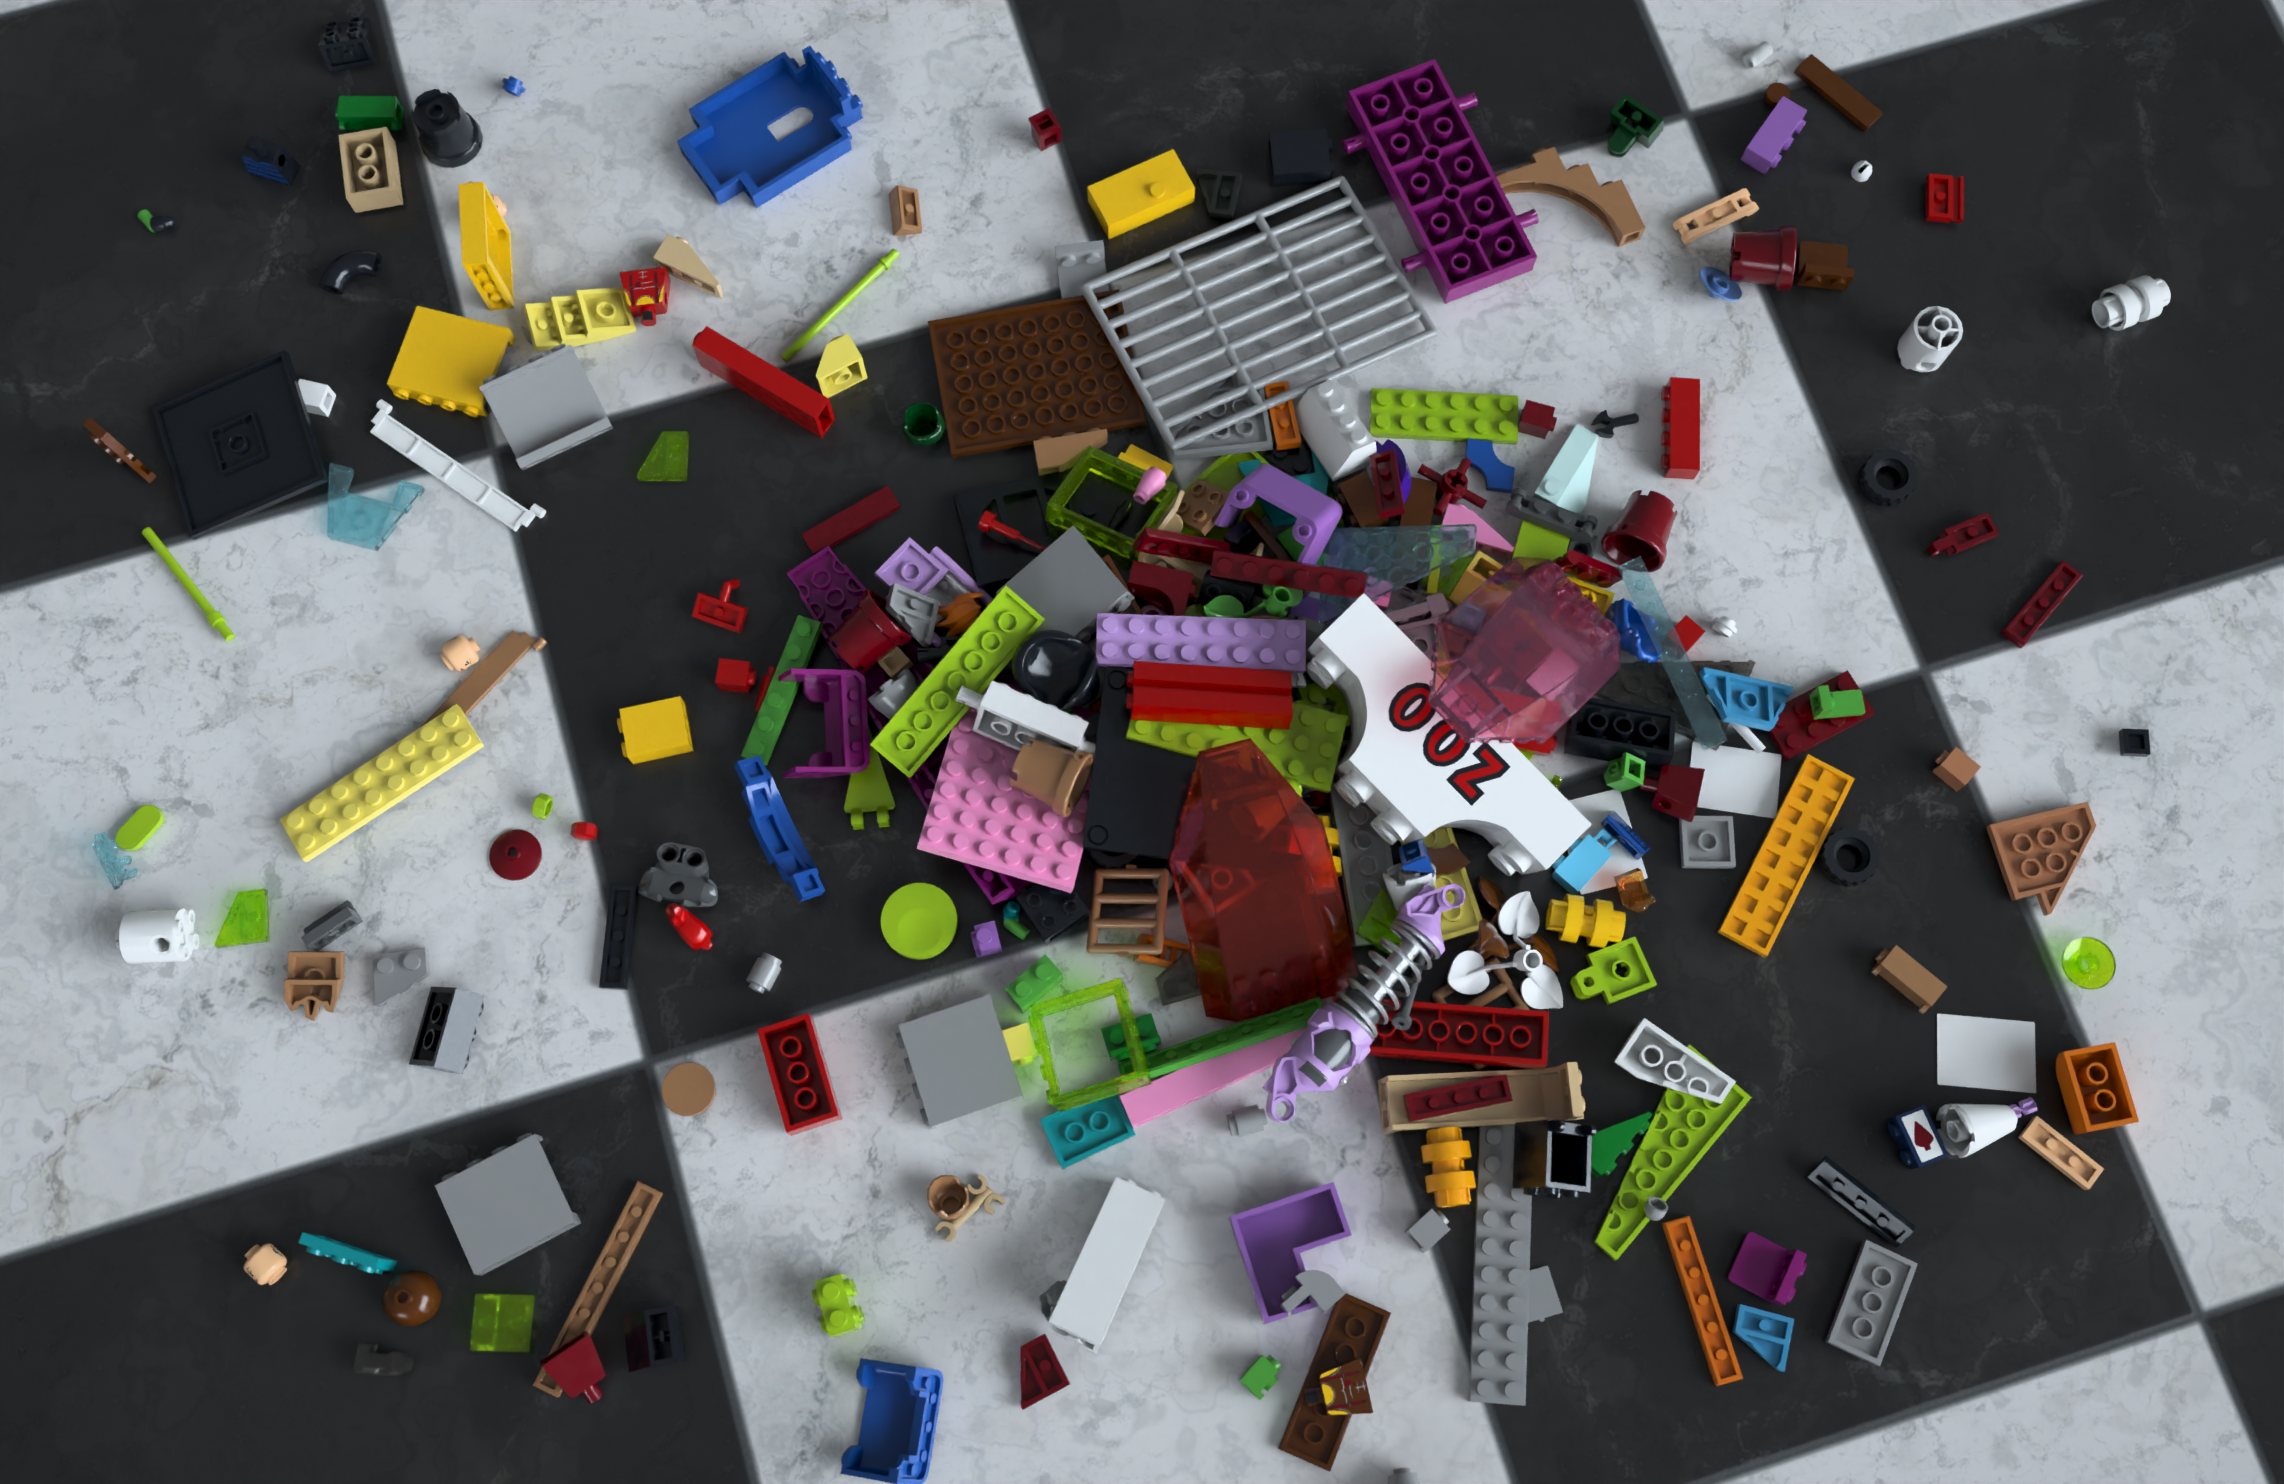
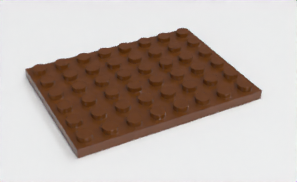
M1117 289L1094 294L1097 300L1099 301L1103 298L1120 292V290ZM1084 295L928 321L952 458L1033 445V441H1037L1044 436L1055 438L1061 437L1068 432L1084 433L1092 428L1107 429V432L1146 425L1142 400ZM1122 302L1103 309L1108 320L1124 314ZM1126 324L1114 329L1119 340L1129 336ZM1131 346L1124 348L1129 358L1133 359Z

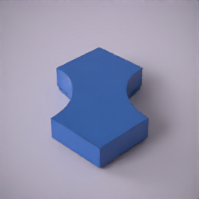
M1468 438L1465 458L1471 461L1469 467L1475 468L1483 476L1486 490L1512 493L1515 467L1508 466L1497 458L1493 450L1492 441Z

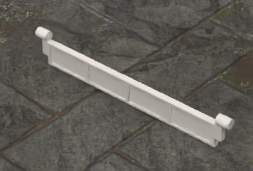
M382 399L377 402L376 407L380 410L371 420L375 424L370 431L371 434L515 532L521 525L528 527L535 516L539 518L544 517L546 514L545 509L536 503L531 506L530 510L526 509L389 416L388 414L393 408L390 404Z

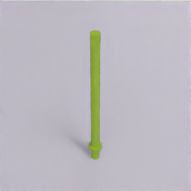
M893 248L884 257L881 256L878 259V263L780 355L782 360L787 363L884 270L890 269L891 263L900 256L897 250Z

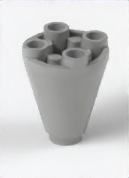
M906 668L897 676L896 680L890 679L879 688L880 690L872 695L868 701L876 710L888 719H891L919 684L911 670Z

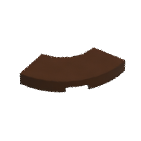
M1454 843L1444 848L1433 849L1426 847L1431 863L1436 868V875L1445 876L1453 874L1470 864V861ZM1398 855L1396 859L1401 863L1400 855Z

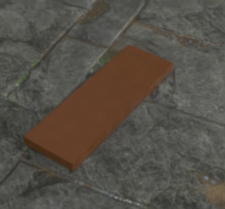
M1347 1293L1334 1304L1278 1449L1329 1472L1331 1471L1352 1414L1326 1415L1324 1404L1308 1407L1304 1390L1319 1387L1318 1374L1354 1359H1362L1365 1377H1367L1391 1312Z

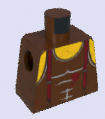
M1361 1358L1354 1359L1318 1374L1319 1387L1304 1390L1307 1406L1324 1404L1326 1415L1373 1413Z

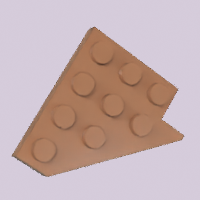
M2088 802L1990 824L1986 827L2011 901L2036 895L2043 916L2053 912L2096 828Z

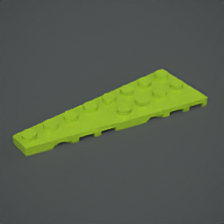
M1689 1044L1688 1046H1686L1687 1048H1689L1690 1050H1692L1694 1053H1696L1697 1055H1699L1700 1057H1702L1703 1059H1705L1707 1062H1709L1710 1064H1712L1709 1060H1707L1702 1054H1700V1053H1699L1695 1048H1693L1690 1044ZM1736 1083L1721 1104L1666 1087L1651 1118V1124L1643 1135L1594 1243L1614 1261L1617 1260L1650 1221L1644 1212V1205L1647 1199L1655 1196L1666 1201L1752 1097Z

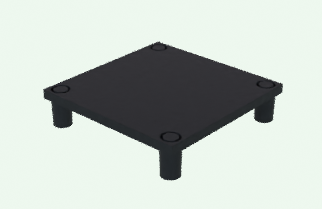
M1106 666L1082 848L1094 852L1101 850L1245 869L1249 872H1266L1271 831L1258 842L1250 841L1253 837L1249 834L1244 836L1235 826L1229 814V811L1233 809L1232 804H1227V800L1234 793L1277 779L1126 739L1131 718V709H1126L1127 693H1131V687H1127V672L1133 669Z

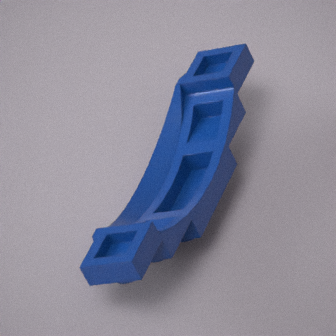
M760 755L737 761L734 768L744 786L741 794L752 815L748 821L769 865L775 864L783 882H790L799 902L822 895L825 889L818 876L817 867L802 842L773 777L766 770Z

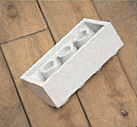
M1330 379L1309 388L1294 408L1299 433L1332 481L1370 466V455L1377 454L1376 441L1333 381Z

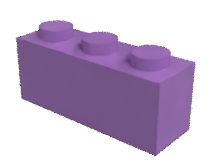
M1783 96L1751 140L1740 160L1764 175L1770 167L1775 168L1782 157L1779 153L1782 149L1787 151L1792 144L1794 138L1791 136L1794 132L1799 134L1804 127L1806 121L1803 118L1808 110Z

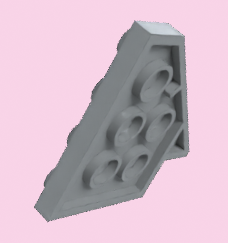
M1235 374L1221 380L1200 403L1241 386L1238 385L1237 375ZM1262 387L1257 389V392L1259 393L1261 399L1264 401L1265 394L1264 388ZM1248 394L1183 421L1172 435L1174 439H1177L1253 406V403ZM1267 410L1174 450V461L1273 450Z

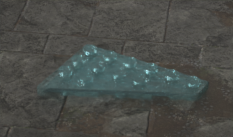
M1475 524L1335 528L1323 550L1322 566L1366 572L1367 578L1364 594L1374 602L1379 599L1378 597L1392 590L1397 591L1403 588L1405 584L1413 583L1445 564L1448 566L1458 558L1474 553L1476 549L1477 527ZM1320 593L1318 622L1327 625V622L1341 616L1357 599Z

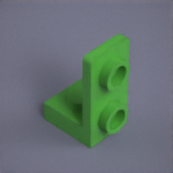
M1824 685L1818 686L1809 695L1813 719L1859 716L1865 713L1862 691L1860 689L1830 692L1829 686Z

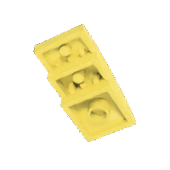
M623 287L577 290L574 296L551 297L550 302L525 304L524 306L535 352L551 350L561 344L566 346L571 344L572 347L586 345L636 331Z

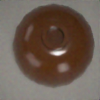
M409 1270L397 1274L388 1282L383 1291L382 1304L384 1312L390 1320L401 1326H419L435 1316L441 1303V1290L438 1288L434 1277L424 1271Z

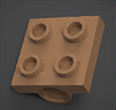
M1198 479L1183 496L1176 514L1182 518L1184 527L1206 536L1215 525L1214 523L1230 492Z

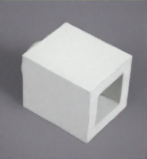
M299 379L298 384L307 412L329 417L336 394L326 384Z

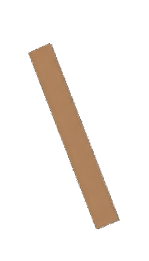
M637 1181L548 1355L585 1330L591 1336L663 1195L662 1192ZM542 1367L533 1386L555 1397H560L563 1389Z

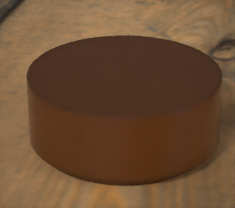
M1773 83L1765 92V101L1771 107H1776L1783 96L1789 99L1790 90L1783 83Z

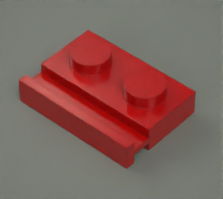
M1929 173L1926 177V221L1946 223L1955 221L1957 224H1961L1964 219V177L1953 178V175Z

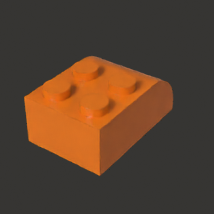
M2115 1042L2065 1051L2057 1056V1079L2074 1135L2139 1122Z

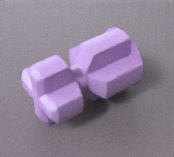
M2031 1097L2019 1101V1106L2016 1104L2009 1105L2016 1113L2017 1119L2021 1117V1113L2028 1115L2035 1111L2037 1112V1105Z

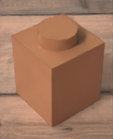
M1955 747L1950 752L1944 750L1937 757L1935 762L1938 765L1932 772L1957 792L1970 781L1981 766L1959 748Z

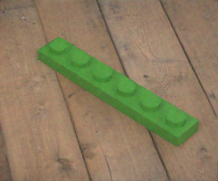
M798 615L741 754L743 758L747 759L760 755L764 765H768L801 683L778 682V676L791 668H807L824 626L821 622Z

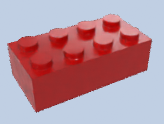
M806 1013L757 1029L786 1133L792 1136L843 1119L813 1017Z

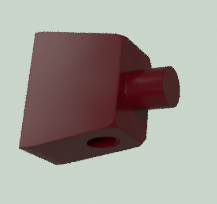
M1663 765L1659 778L1644 775L1643 785L1640 786V790L1655 793L1652 804L1654 809L1692 823L1705 769Z
M586 1330L539 1361L544 1370L571 1399L582 1393L588 1404H592L603 1396L596 1382L606 1375L593 1341Z

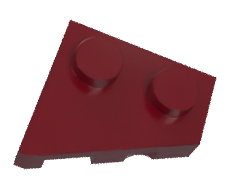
M1046 1333L1020 1347L1021 1408L1024 1410L1070 1385V1382Z

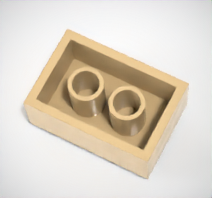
M387 127L338 135L345 195L355 213L403 205L396 142Z

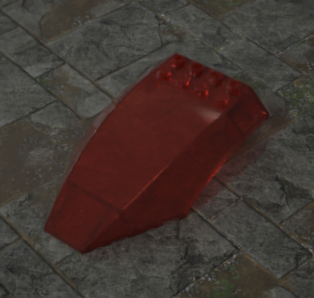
M1251 738L1199 751L1195 772L1192 773L1190 790L1184 802L1180 826L1176 831V840L1168 863L1185 924L1206 1017L1238 1022L1265 1015L1316 997L1324 999L1333 995L1336 996V992H1342L1349 986L1347 978L1355 980L1358 977L1342 894L1323 822Z

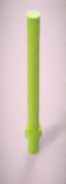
M150 527L145 528L142 534L205 613L207 622L213 629H217L226 641L233 640L235 635L226 625L224 616L219 611H215Z

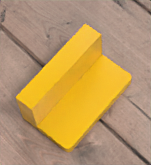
M1133 444L1128 447L1125 453L1121 452L1116 460L1117 470L1138 481L1141 480L1144 471L1149 470L1150 467L1160 469L1167 478L1173 470L1172 464Z

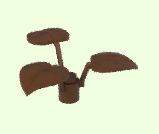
M1478 876L1476 879H1478L1481 894L1496 909V914L1490 922L1486 919L1480 920L1479 938L1471 943L1467 949L1468 951L1479 953L1484 960L1492 954L1495 957L1507 958L1510 955L1509 950L1520 947L1517 943L1507 946L1494 927L1498 920L1500 909L1507 901V898L1493 882ZM1532 934L1531 939L1523 940L1526 945L1532 947V950H1537L1541 954L1544 964L1556 971V974L1560 972L1555 953L1545 939L1537 934Z

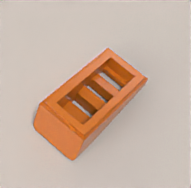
M1142 933L1138 936L1136 944H1153V936ZM1164 939L1163 951L1159 954L1158 958L1154 957V955L1134 954L1133 961L1187 972L1192 946ZM1167 948H1171L1169 961L1165 960ZM1177 950H1181L1179 963L1175 962Z

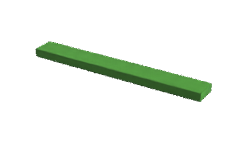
M1316 997L1119 1063L1118 1067L1124 1088L1307 1027V1021L1315 1011L1324 1008L1320 997Z

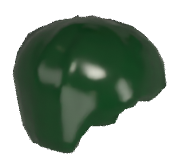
M918 402L906 409L904 413L903 434L909 442L919 447H926L935 444L941 439L945 431V421L933 404Z

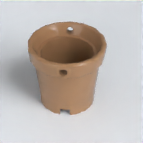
M1029 737L1028 741L1031 743V746L1026 744L1022 746L1012 769V772L1018 774L1017 780L1010 778V786L1051 806L1052 811L1058 815L1068 817L1077 805L1088 781L1093 764V754L1082 750L1074 752Z

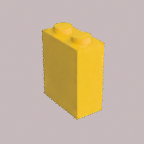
M680 696L619 709L621 718H617L619 732L624 734L625 742H621V748L624 757H628L632 764L694 751L686 706Z

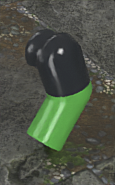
M146 209L138 213V218L153 233L164 232L174 227V220L171 216L161 215L153 217Z

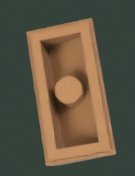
M896 185L889 193L893 235L921 234L922 224L918 189Z

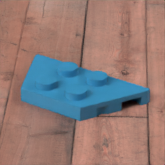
M1706 667L1699 671V676L1723 722L1770 731L1775 727L1779 719L1778 715L1783 711L1788 696L1793 692V686Z

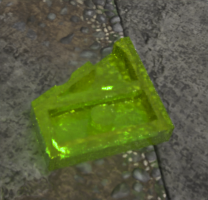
M662 431L637 473L638 480L687 481L688 432Z
M266 889L237 893L215 941V947L217 948L270 942L268 891Z

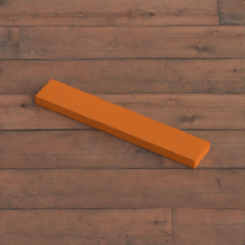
M1690 1216L1662 1223L1714 1385L1719 1386L1743 1379Z

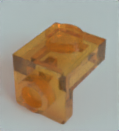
M1635 868L1614 877L1622 905L1634 912L1644 911L1650 904L1656 902L1654 896L1648 892L1641 869Z

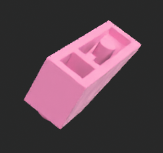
M1448 503L1437 539L1509 561L1514 549L1510 543L1473 510L1467 509L1462 504Z

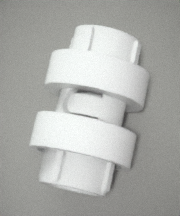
M2143 275L2127 281L2125 285L2118 284L2107 288L2101 292L2099 300L2094 301L2092 305L2093 318L2101 328L2110 327L2115 331H2120L2135 325L2137 321L2144 322L2158 317L2163 310V306L2168 305L2170 302L2169 287L2161 278L2153 279L2150 276Z

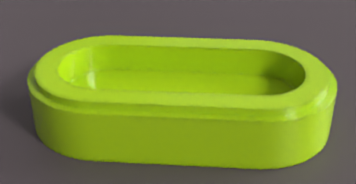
M154 805L140 807L118 830L116 834L117 845L126 851L140 849L162 826L164 822L163 812Z

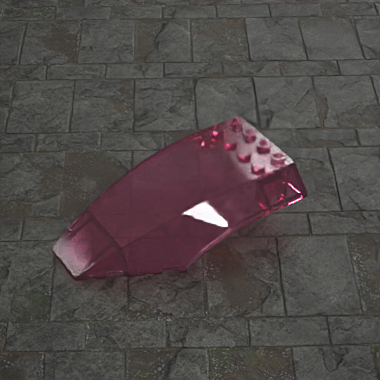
M1514 557L1434 626L1433 632L1436 634V641L1432 644L1434 654L1431 657V670L1434 672L1433 679L1429 684L1431 693L1429 694L1428 703L1465 743H1475L1476 741L1488 743L1491 740H1498L1499 743H1514L1515 741L1527 743L1529 740L1544 743L1621 668L1620 632L1611 620L1606 619L1602 615L1598 606L1582 594L1580 587L1563 574V570L1559 565L1553 563L1550 559Z

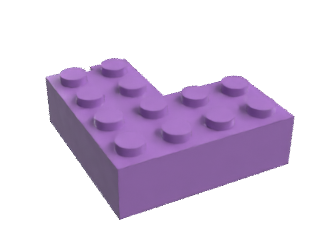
M1334 1182L1229 1217L1263 1325L1289 1316L1280 1306L1285 1301L1281 1296L1293 1285L1297 1289L1301 1287L1294 1279L1296 1275L1306 1271L1300 1253L1352 1235ZM1308 1296L1291 1311V1314L1294 1315L1315 1308L1317 1305Z

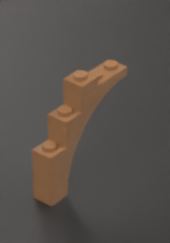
M1555 147L1536 151L1532 155L1529 165L1523 164L1516 168V170L1507 173L1504 171L1495 175L1505 194L1521 192L1549 194L1566 199L1582 207L1597 218L1610 232L1618 247L1640 240L1645 230V225L1622 179L1615 182L1608 181L1599 186L1588 163L1581 166L1574 165L1566 170Z

